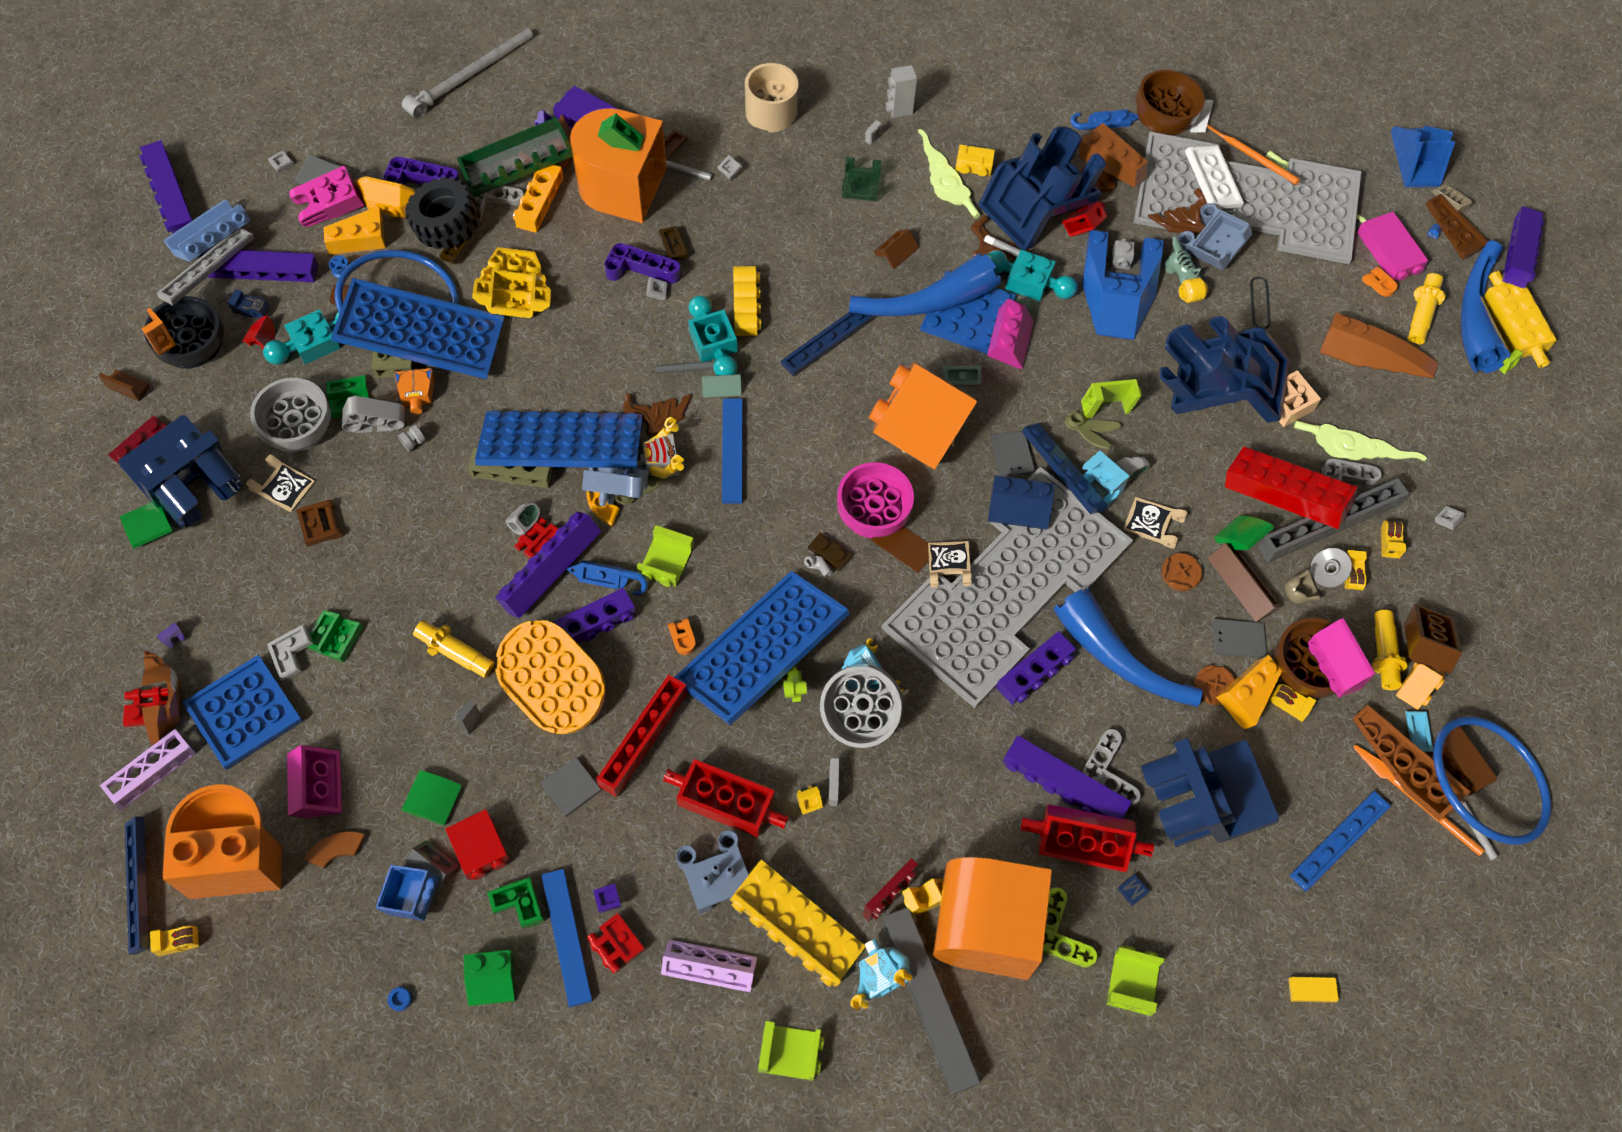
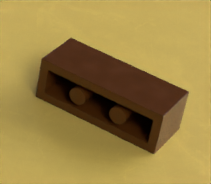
M1459 726L1452 730L1444 742L1443 760L1446 762L1447 770L1454 774L1458 781L1470 791L1469 796L1490 786L1498 778L1462 728ZM1436 738L1432 741L1433 749Z

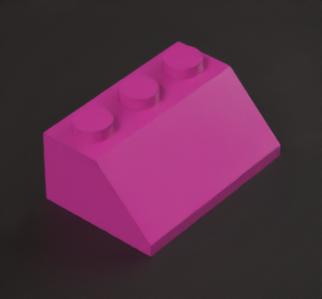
M1007 299L999 308L987 353L988 357L1020 369L1023 368L1034 322L1024 305Z
M1344 618L1316 633L1308 642L1311 654L1315 655L1319 662L1320 670L1328 678L1330 688L1337 694L1338 698L1361 690L1375 675L1374 670Z
M300 745L287 753L288 816L310 818L342 813L340 751Z

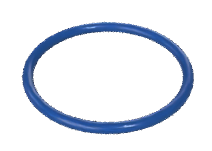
M381 250L356 259L341 273L335 288V303L340 314L343 305V288L346 280L354 270L375 259L399 257L423 263L436 271L448 285L452 303L460 305L459 293L453 279L439 264L425 256L404 250Z
M1465 716L1453 719L1445 724L1436 737L1433 759L1440 786L1456 812L1475 830L1501 843L1521 845L1530 843L1541 836L1550 820L1551 797L1544 774L1529 750L1509 731L1483 718ZM1463 725L1484 727L1503 737L1525 759L1535 776L1542 801L1540 820L1531 832L1521 836L1501 834L1482 824L1462 805L1450 786L1443 764L1444 742L1452 730Z

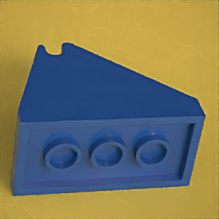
M1394 126L1391 135L1404 186L1440 187L1455 141H1451L1453 131L1432 126H1424V128Z

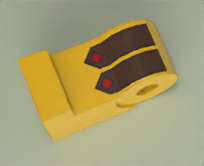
M1385 520L1382 523V557L1400 559L1405 553L1406 543L1403 542L1402 522Z
M1348 550L1346 554L1351 559L1352 571L1349 578L1344 582L1345 589L1362 591L1366 585V552Z
M1279 684L1270 698L1271 703L1302 722L1309 715L1316 702L1310 696L1306 698L1283 684Z
M196 926L150 932L151 952L157 956L182 952L199 946L198 927Z

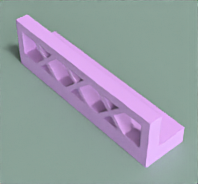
M174 729L102 783L100 787L119 809L123 810L196 753L178 731ZM175 737L181 743L174 749H167L168 743ZM154 753L160 754L159 761L155 764L148 763L151 755ZM142 768L139 776L129 778L131 770ZM123 782L121 789L115 794L109 789L114 783Z
M669 940L663 955L661 975L751 992L757 957ZM671 949L681 950L682 952H671ZM696 954H701V955H704L705 957H702V958H701V957H696L695 955H696ZM721 958V959H726L727 961H726V962H721V961H718L717 959ZM740 963L751 964V966H741Z

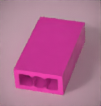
M1394 212L1362 222L1357 231L1358 235L1383 271L1394 281H1402L1409 275H1418L1424 271L1428 259Z

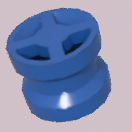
M340 255L333 257L329 262L332 274L336 278H339L344 269L349 265L348 260Z

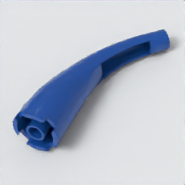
M1488 241L1478 256L1468 277L1462 298L1460 316L1462 342L1466 358L1471 369L1476 373L1478 371H1484L1485 374L1494 372L1503 367V361L1510 357V352L1484 301L1487 278L1493 264H1495L1503 249L1502 245L1496 241Z
M978 253L940 280L913 294L895 298H869L851 295L849 312L873 316H912L935 312L963 304L989 292L1001 283L1000 275L996 277L993 271L996 266L986 254L981 256V253Z
M1086 588L1085 592L1081 589L1066 597L1065 605L1062 607L1059 604L1054 607L1053 610L1074 639L1112 672L1129 683L1162 698L1190 706H1199L1202 689L1169 681L1152 672L1134 658L1089 588Z

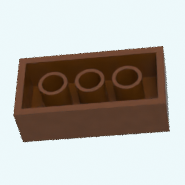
M1414 603L1404 622L1409 658L1417 664L1424 663L1438 672L1445 671L1451 674L1462 654L1455 619Z

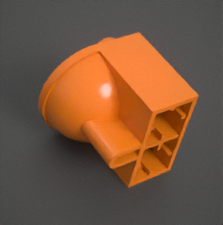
M915 361L912 362L909 368L900 364L889 382L895 388L888 401L882 398L878 400L868 418L875 422L873 433L935 470L977 403V400Z
M209 785L190 793L176 806L166 827L163 867L164 881L189 899L281 890L282 845L262 826L260 810L247 793L230 785Z

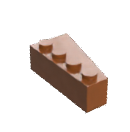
M1104 123L1082 138L1079 158L1088 162L1093 154L1099 153L1106 162L1103 171L1134 188L1146 179L1148 161Z

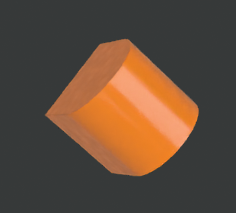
M610 108L592 111L577 121L572 129L570 138L579 194L583 201L594 210L643 223L667 169L663 121L619 109ZM617 113L644 135L640 150L631 151L614 148L597 136L602 121Z
M957 858L948 861L945 868L934 957L946 964L959 968L1029 980L1042 961L1052 870L986 858Z

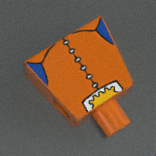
M432 368L394 372L403 406H410L412 414H421L422 405H429L432 402L435 383Z

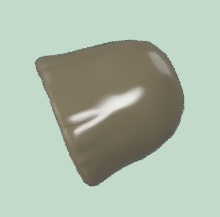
M1309 569L1290 578L1285 583L1286 595L1295 604L1321 600L1313 584ZM1296 588H1302L1305 591L1306 595L1302 592L1296 591Z

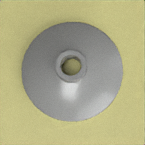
M1328 548L1322 550L1312 560L1310 567L1311 575L1321 586H1339L1351 574V559L1340 549ZM1336 567V571L1331 573L1330 569Z

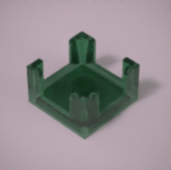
M846 157L842 198L877 202L882 160L874 159L872 168L855 167L854 157Z

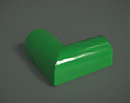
M531 877L487 892L493 914L515 907L521 928L523 929L537 926L544 921Z

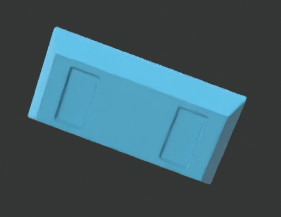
M1406 711L1410 741L1423 752H1433L1427 712Z

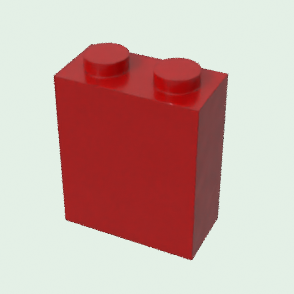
M486 809L445 828L462 870L469 881L472 879L479 880L486 875L485 873L493 869L499 870L510 861Z

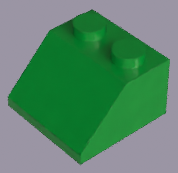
M510 950L464 955V981L468 1006L515 1001L514 955Z

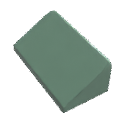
M942 366L943 379L953 385H981V366Z
M740 375L703 376V397L741 396Z

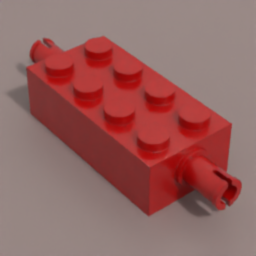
M693 759L686 775L667 769V775H664L663 782L680 788L676 797L677 806L757 838L763 824L766 822L782 829L786 827L785 824H787L789 816L771 810L775 790L696 759Z
M1047 804L1045 817L1042 821L1022 817L1020 831L1039 834V855L1127 872L1132 853L1152 857L1153 853L1151 852H1154V843L1135 840L1137 834L1135 821Z

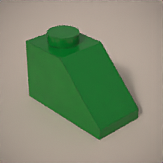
M617 113L602 121L597 135L611 147L631 151H639L644 135Z

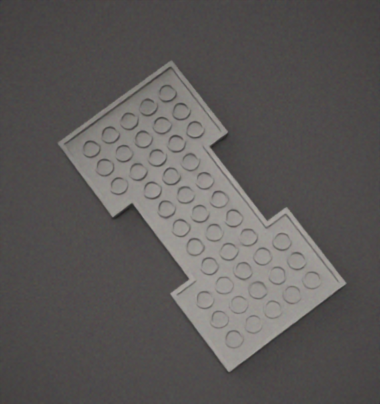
M1149 132L1145 159L1148 161L1146 179L1140 183L1133 223L1166 229L1150 219L1148 214L1157 213L1160 217L1166 218L1164 217V211L1171 209L1175 211L1176 208L1186 207L1189 210L1190 205H1193L1199 199L1194 194V191L1197 188L1201 189L1185 151L1188 147H1220V145ZM1290 158L1287 171L1300 179V183L1295 185L1271 169L1225 161L1244 204L1242 207L1220 210L1249 223L1253 231L1279 235L1277 251L1350 264L1352 260L1361 171ZM1201 215V222H1202V224L1205 225V223H1204V221H1203V218H1202V215Z
M1041 467L1028 480L1055 484L1048 530L989 522L1002 533L970 564L971 586H963L962 574L953 583H950L942 575H938V587L933 588L930 587L929 578L881 627V629L974 708L996 687L998 680L1012 670L1029 652L1030 648L1015 636L1065 584L1074 592L1081 589L1085 592V589L1090 588L1133 542L1129 536L1101 514L1094 513L1090 515L1067 487Z

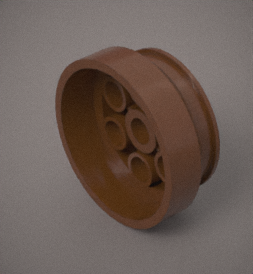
M1157 70L1149 73L1142 80L1136 94L1137 115L1141 123L1155 133L1166 135L1180 134L1193 125L1199 118L1205 104V96L1198 83L1189 76L1173 70Z
M1320 618L1301 619L1291 624L1277 641L1274 650V661L1282 671L1280 678L1294 692L1303 696L1317 698L1336 694L1330 688L1328 678L1320 670L1319 662L1315 655L1311 654L1308 642L1316 633L1330 626L1333 622ZM1300 642L1305 643L1308 648L1303 647ZM1287 655H1291L1295 661L1290 660ZM1307 660L1312 661L1315 666H1311ZM1294 673L1299 674L1302 680L1298 679ZM1315 679L1320 680L1323 685L1317 684Z

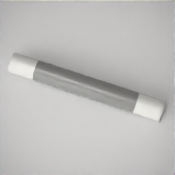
M989 235L985 237L984 242L1014 256H1018L1019 249Z

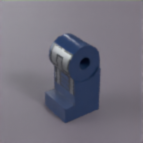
M237 289L234 290L228 301L233 313L260 319L266 315L270 308V304L263 298L245 295Z

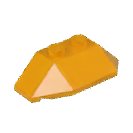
M371 177L355 179V185L368 210L379 206L381 213L388 214L392 218L406 217V205L409 203V197L414 195V189L399 183Z

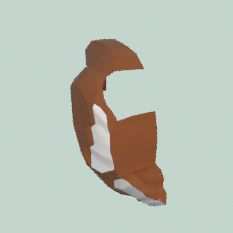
M145 650V671L142 686L166 681L169 690V697L165 706L158 705L142 708L148 738L151 746H153L179 723L182 695L181 683L175 671L166 665L162 658Z

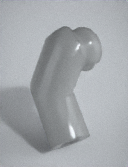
M813 555L805 557L804 564L808 568L820 570L825 578L833 573L823 557Z

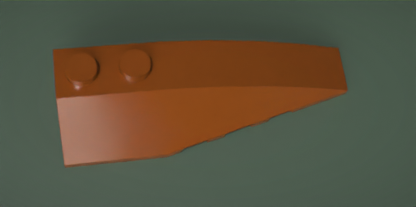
M1335 313L1330 322L1319 353L1354 366L1372 367V369H1385L1396 373L1404 372L1409 375L1434 378L1438 362L1402 339L1339 313Z
M1365 706L1353 717L1352 720L1409 796L1438 821L1445 819L1456 811L1440 786L1435 772L1434 760L1370 706ZM1445 771L1451 788L1463 804L1467 800L1470 791Z

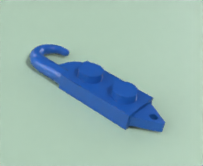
M1126 109L1093 112L1089 116L1088 123L1076 122V117L1081 114L1075 113L1072 115L1070 122L1078 130H1090L1097 128L1102 123L1109 128L1130 127L1139 118L1138 115L1130 113Z

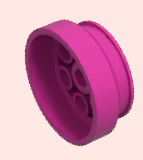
M878 462L861 464L845 474L839 484L837 494L839 515L851 530L861 536L872 538L893 534L907 523L912 513L914 502L912 485L900 470L891 465ZM875 487V488H877V489H879V490H877V491H872L870 488ZM853 496H860L861 499H855ZM888 497H894L895 500H889ZM871 505H877L878 508L874 509V508H871L870 506H871ZM854 513H859V514H861L862 516H860V517H855V516H853L852 514H854ZM893 514L896 517L890 518L887 515ZM875 522L878 526H872L870 523Z

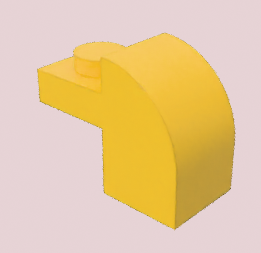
M931 879L920 887H909L902 891L905 897V905L911 912H914L915 916L940 906L943 879Z

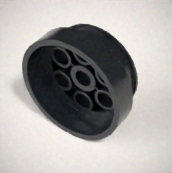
M184 296L174 305L163 302L153 310L163 322L176 344L159 356L144 334L147 344L159 360L178 368L190 369L208 363L217 355L222 345L224 326L217 311L209 302L198 297ZM150 315L146 320L145 326L153 321Z

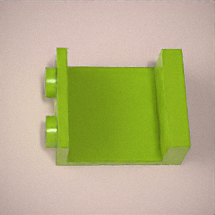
M1136 379L1092 383L1081 400L1085 418H1093L1100 405L1105 402L1122 401L1125 414H1129L1141 397V388L1138 386Z
M655 525L652 544L643 564L638 563V572L643 574L647 580L655 579L663 586L670 587L672 585L676 587L694 547L693 537Z
M1131 946L1119 947L1115 951L1106 1005L1148 1016L1155 1014L1157 1003H1154L1158 972L1159 967L1164 963V958L1158 957V954L1154 952H1137Z
M765 1021L758 1072L814 1081V1075H819L821 1061L817 1060L818 1051H823L824 1037L820 1036L821 1030L816 1029V1032L786 1028L775 1026V1022Z

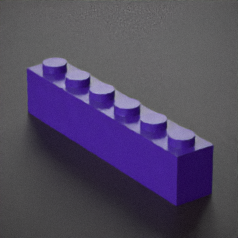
M160 140L141 146L142 155H139L142 164L147 166L144 170L148 179H152V181H149L153 192L157 193L154 195L158 206H162V208H159L162 218L167 220L164 222L168 233H175L193 221L168 153Z
M1522 206L1517 213L1512 226L1502 278L1503 282L1524 289L1528 282L1531 283L1536 274L1533 271L1537 266V261L1535 260L1539 254L1537 250L1541 243L1539 239L1543 232L1541 231L1544 224L1542 212Z
M210 249L200 254L199 258L202 257L205 253H207ZM239 251L207 278L315 282L318 263L315 255L310 253Z
M577 511L570 516L569 521L555 532L550 541L543 544L541 550L528 560L527 565L518 571L507 585L501 588L495 599L507 613L520 618L600 534L601 530L588 514Z
M1018 735L1003 759L1007 769L1022 773L1027 781L1039 783L1046 792L1050 794L1056 793L1062 797L1066 804L1076 805L1081 808V811L1122 819L1131 804L1130 800Z

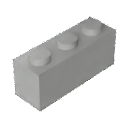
M912 65L891 69V77L888 78L890 88L887 90V112L891 113L892 118L912 115L917 82Z

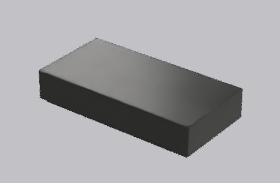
M468 700L456 715L463 731L467 734H470L482 719L476 703Z

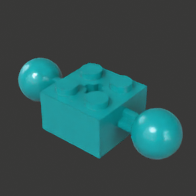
M1022 249L1015 263L1009 262L1006 255L998 250L987 254L996 266L993 269L995 274H1000L1003 271L1010 273L1006 290L1037 301L1041 300L1046 287L1053 288L1055 295L1061 299H1070L1077 292V283L1071 276L1064 275L1058 279L1051 277L1055 261Z
M698 295L693 297L689 302L688 309L694 318L688 320L689 334L700 361L706 362L716 359L713 365L716 376L736 375L738 370L737 362L728 355L737 352V338L725 310L711 313L712 303L706 296Z
M319 309L285 324L284 326L291 340L285 343L279 340L268 342L263 349L264 358L273 365H280L288 359L290 352L297 350L306 365L339 350L338 342L331 341L339 312H337L335 320L327 323Z

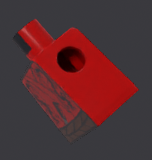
M1096 201L1084 205L1065 218L1062 223L1068 235L1072 237L1094 230L1107 217L1104 211L1105 204L1101 201Z

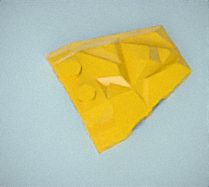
M497 247L488 260L487 267L482 269L479 279L476 278L474 281L472 298L480 305H485L491 314L530 318L533 316L534 311L541 312L550 307L551 290L546 286V278L541 273V266L535 252Z

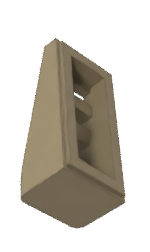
M1447 183L1432 191L1436 196L1441 194L1460 213L1467 211L1473 203L1468 197Z

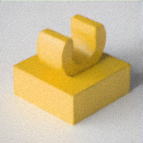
M809 786V789L803 792L801 790L797 791V799L803 815L823 808L817 786L814 788Z

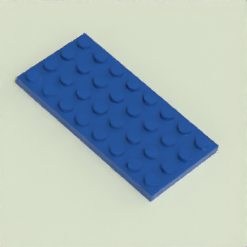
M352 278L334 327L331 341L487 379L504 322V316Z
M486 411L475 456V464L477 466L637 468L643 420L642 414Z
M791 571L674 678L686 684L687 692L731 726L849 615V611L846 607Z

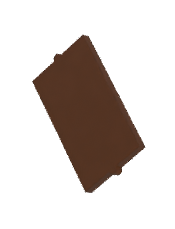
M904 526L893 534L872 537L871 539L872 542L916 573H919L926 563L929 564L928 543Z

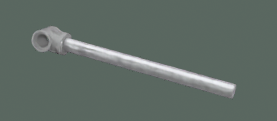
M527 28L428 92L422 90L418 96L414 94L407 95L402 101L403 109L413 118L419 119L426 114L427 107L433 106L434 100L532 39L533 33Z

